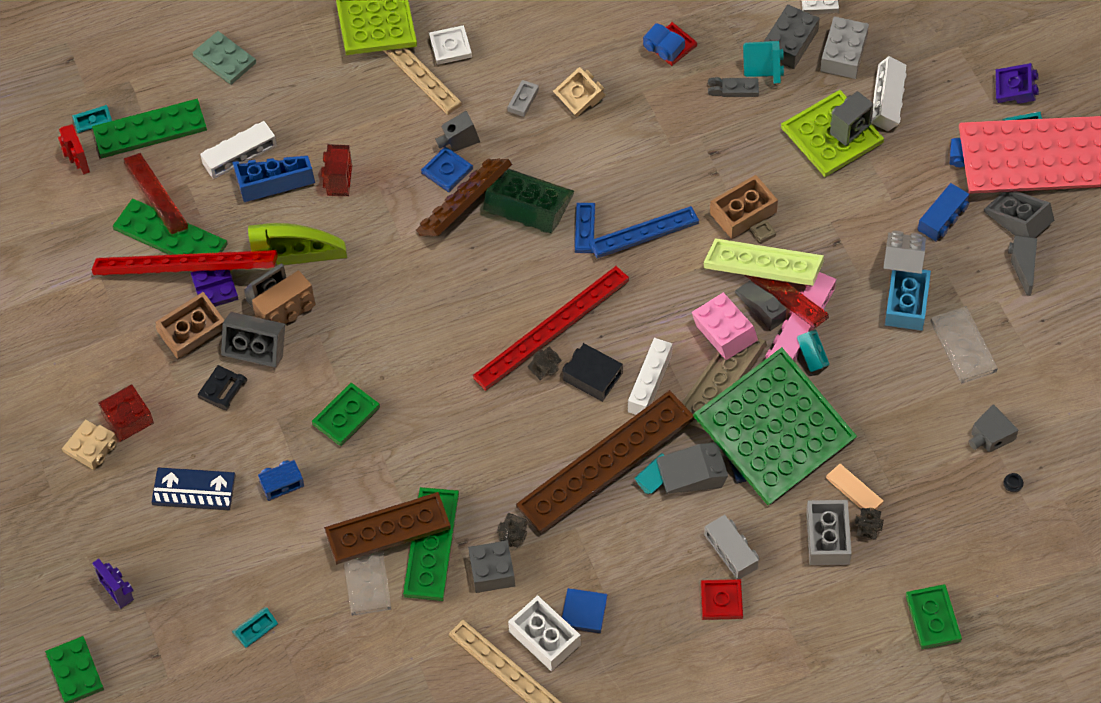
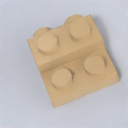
M581 67L576 69L553 91L576 117L590 105L593 108L606 96L603 92L605 88L598 81L595 83L592 80L594 76L588 70L583 71Z
M85 419L63 446L62 450L67 455L95 470L98 465L103 463L108 452L115 448L117 438L112 431L101 425L96 426Z

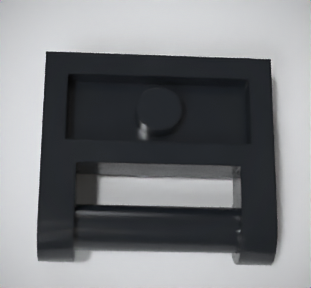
M217 365L199 391L198 398L222 410H227L237 391L247 382V378L242 374H236ZM232 381H234V384L229 389L223 399H220L225 390L227 389V387L229 386V384Z

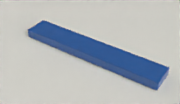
M692 206L590 240L589 245L598 259L699 224V219Z

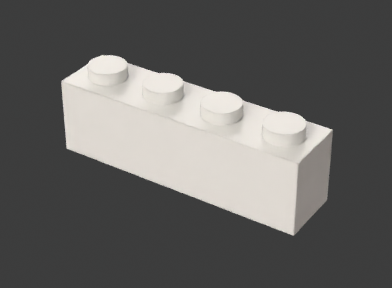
M890 56L878 64L871 121L872 124L886 131H890L900 123V111L903 105L902 96L905 90L904 81L907 75V65Z
M265 121L205 150L200 155L202 164L210 176L215 179L234 169L232 162L246 163L248 160L273 149L277 144L275 135Z
M657 338L653 339L628 399L629 413L637 415L652 404L672 356V343Z

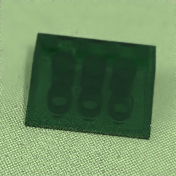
M508 168L486 190L483 210L493 215L505 217L507 220L517 221L525 226L540 229L542 232L552 233L558 226L574 195V191Z

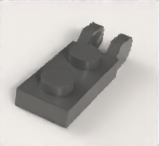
M713 77L708 79V85L713 86L708 88V94L711 96H759L758 78L721 79Z

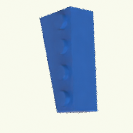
M308 156L284 157L283 160L271 158L265 162L248 160V163L239 164V161L232 162L244 202L315 183Z

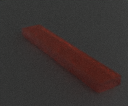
M138 153L124 158L125 166L169 232L174 234L188 229V223L142 154Z
M744 275L756 285L775 296L781 304L813 328L818 327L829 319V314L786 281Z

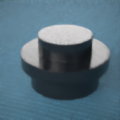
M1017 473L1008 474L1003 482L1005 489L1010 492L1020 491L1024 484L1022 477Z

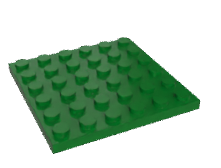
M783 347L693 414L699 424L768 506L857 437Z

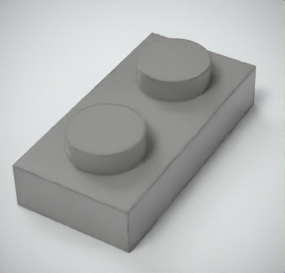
M522 80L507 107L508 112L524 117L539 91V85Z

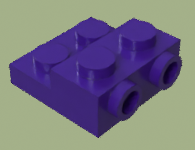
M1031 63L996 69L997 102L1016 100L1017 104L1036 101L1035 96L1039 95L1038 85L1035 84V81L1039 79L1037 69L1034 70Z
M230 270L191 272L197 295L204 292L214 307L239 300Z
M100 559L92 563L99 581L120 609L134 600L132 586L128 581L124 583L121 579L123 576L117 567L113 568L110 563L103 564Z

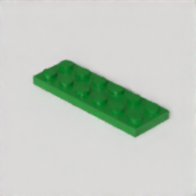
M198 98L92 126L101 159L207 131Z
M133 198L113 224L115 231L169 255L222 253L228 245L227 240Z
M420 487L418 498L439 492L451 529L411 541L403 592L404 598L444 601L459 499L458 490Z

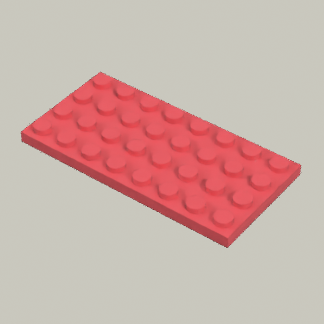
M1101 116L962 122L959 124L969 194L1101 187Z

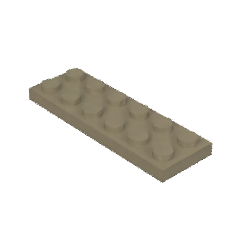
M758 338V341L728 360H725L717 352L683 400L684 406L694 414L747 374L767 346L766 340ZM696 419L690 423V425L704 430Z

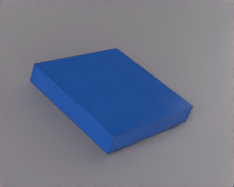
M445 146L421 169V173L447 192H450L473 170V165Z
M568 588L562 618L575 630L601 633L607 594Z

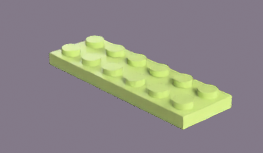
M715 238L704 261V268L813 286L824 262V255Z

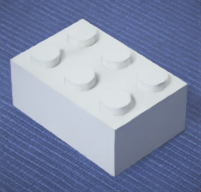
M538 595L508 621L509 632L551 671L581 645L580 634Z

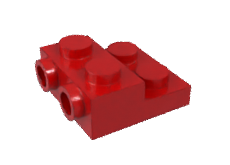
M73 124L61 127L59 129L61 136L58 137L64 157H68L70 163L75 162L77 169L81 168L83 175L90 173L84 150Z

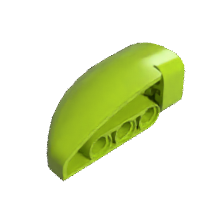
M266 223L248 226L251 251L277 250L278 258L276 264L278 265L281 263L283 265L347 258L345 242L341 238L320 229L291 223Z

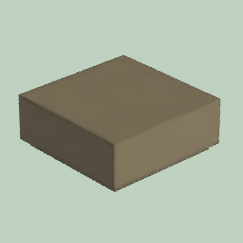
M766 219L750 227L751 233L760 244L776 236V231Z

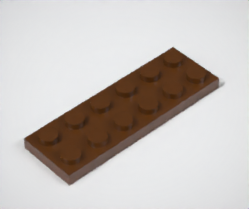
M500 158L485 160L482 163V167L471 173L470 178L466 182L461 183L454 194L447 196L445 202L441 206L436 207L429 218H425L420 222V226L416 229L417 233L420 236H439L513 165L510 160Z
M439 492L336 523L324 527L337 565L449 530L451 526Z

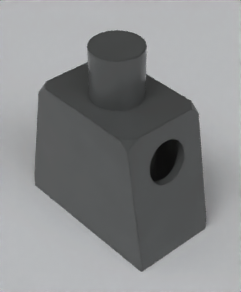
M467 111L444 123L441 126L444 135L435 138L439 148L449 144L454 152L480 143L474 124Z
M993 404L974 423L971 432L974 437L969 440V444L974 450L983 446L987 451L992 452L1016 440L1019 430Z

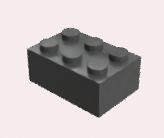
M787 4L764 42L779 41L780 49H783L784 60H780V63L795 69L818 32L820 18Z
M230 312L223 322L221 355L276 368L283 357L285 324Z

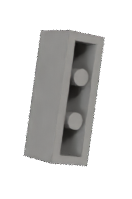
M723 515L705 526V537L736 579H741L758 569V554L755 550L749 548L745 536L738 533L733 520H729L726 515Z

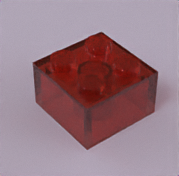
M327 144V152H323L325 167L321 168L323 188H326L327 196H349L353 167L350 145Z
M132 384L98 402L103 417L120 442L154 424L150 410Z

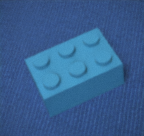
M922 269V274L892 270L885 326L923 331L931 275L930 270Z

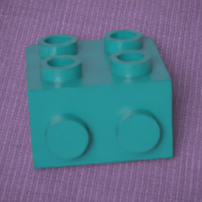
M779 41L744 43V75L746 77L773 76V83H781V77L784 76V65L780 66V60H784L783 49H780Z

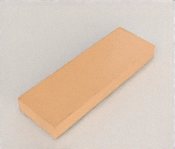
M842 464L836 466L826 476L829 482L869 516L884 502Z

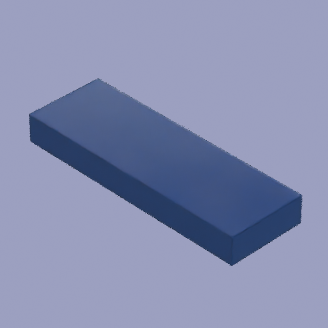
M577 203L575 253H594L589 242L594 239L595 203Z

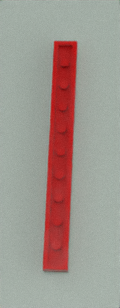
M277 250L96 258L91 270L93 275L105 276L135 273L268 269L275 267L278 254Z
M615 266L473 374V379L487 391L629 282V277L620 268Z

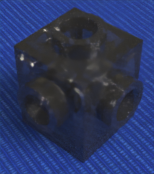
M549 346L544 351L542 349L538 350L527 367L541 381L547 375L553 376L559 370L558 365L562 360Z
M862 508L861 514H856L854 526L858 527L857 536L876 540L877 533L882 531L884 520L880 519L881 511H877L874 508Z
M508 513L504 522H500L497 529L499 541L508 540L509 547L514 546L518 548L520 542H524L527 536L526 519Z

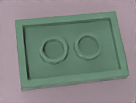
M219 31L193 51V57L230 85L256 64L254 57Z

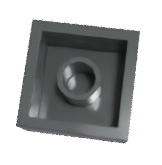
M858 91L853 95H849L844 103L836 106L831 113L830 134L845 146L850 144L871 125L874 103Z
M508 540L468 547L476 593L515 587Z

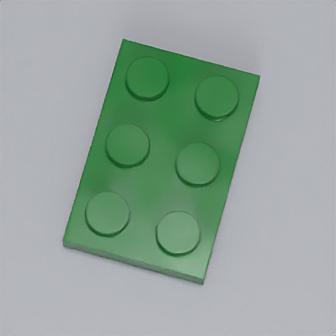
M351 382L312 420V425L339 446H342L380 408V404Z
M945 584L906 592V599L921 649L961 642L962 637Z
M84 636L45 651L64 703H74L104 691Z

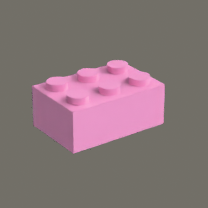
M724 292L692 312L697 328L725 360L758 341L754 326Z

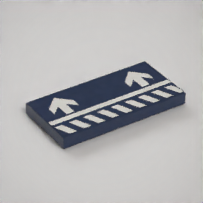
M158 467L151 501L152 505L230 510L236 474L235 472Z

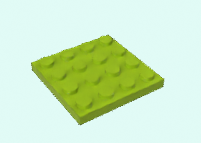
M336 0L346 55L417 47L408 0Z
M841 90L836 91L781 123L783 131L824 177L884 143L883 136L872 124L847 146L830 134L831 113L836 106L843 104L847 98Z

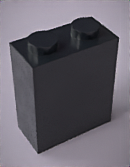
M583 343L580 349L577 348L574 351L572 360L564 365L562 369L563 381L603 402L623 374V364Z

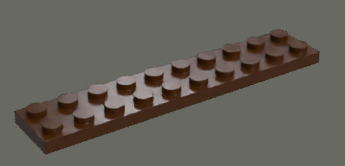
M669 390L516 503L517 508L535 529L542 534L694 421L695 417Z

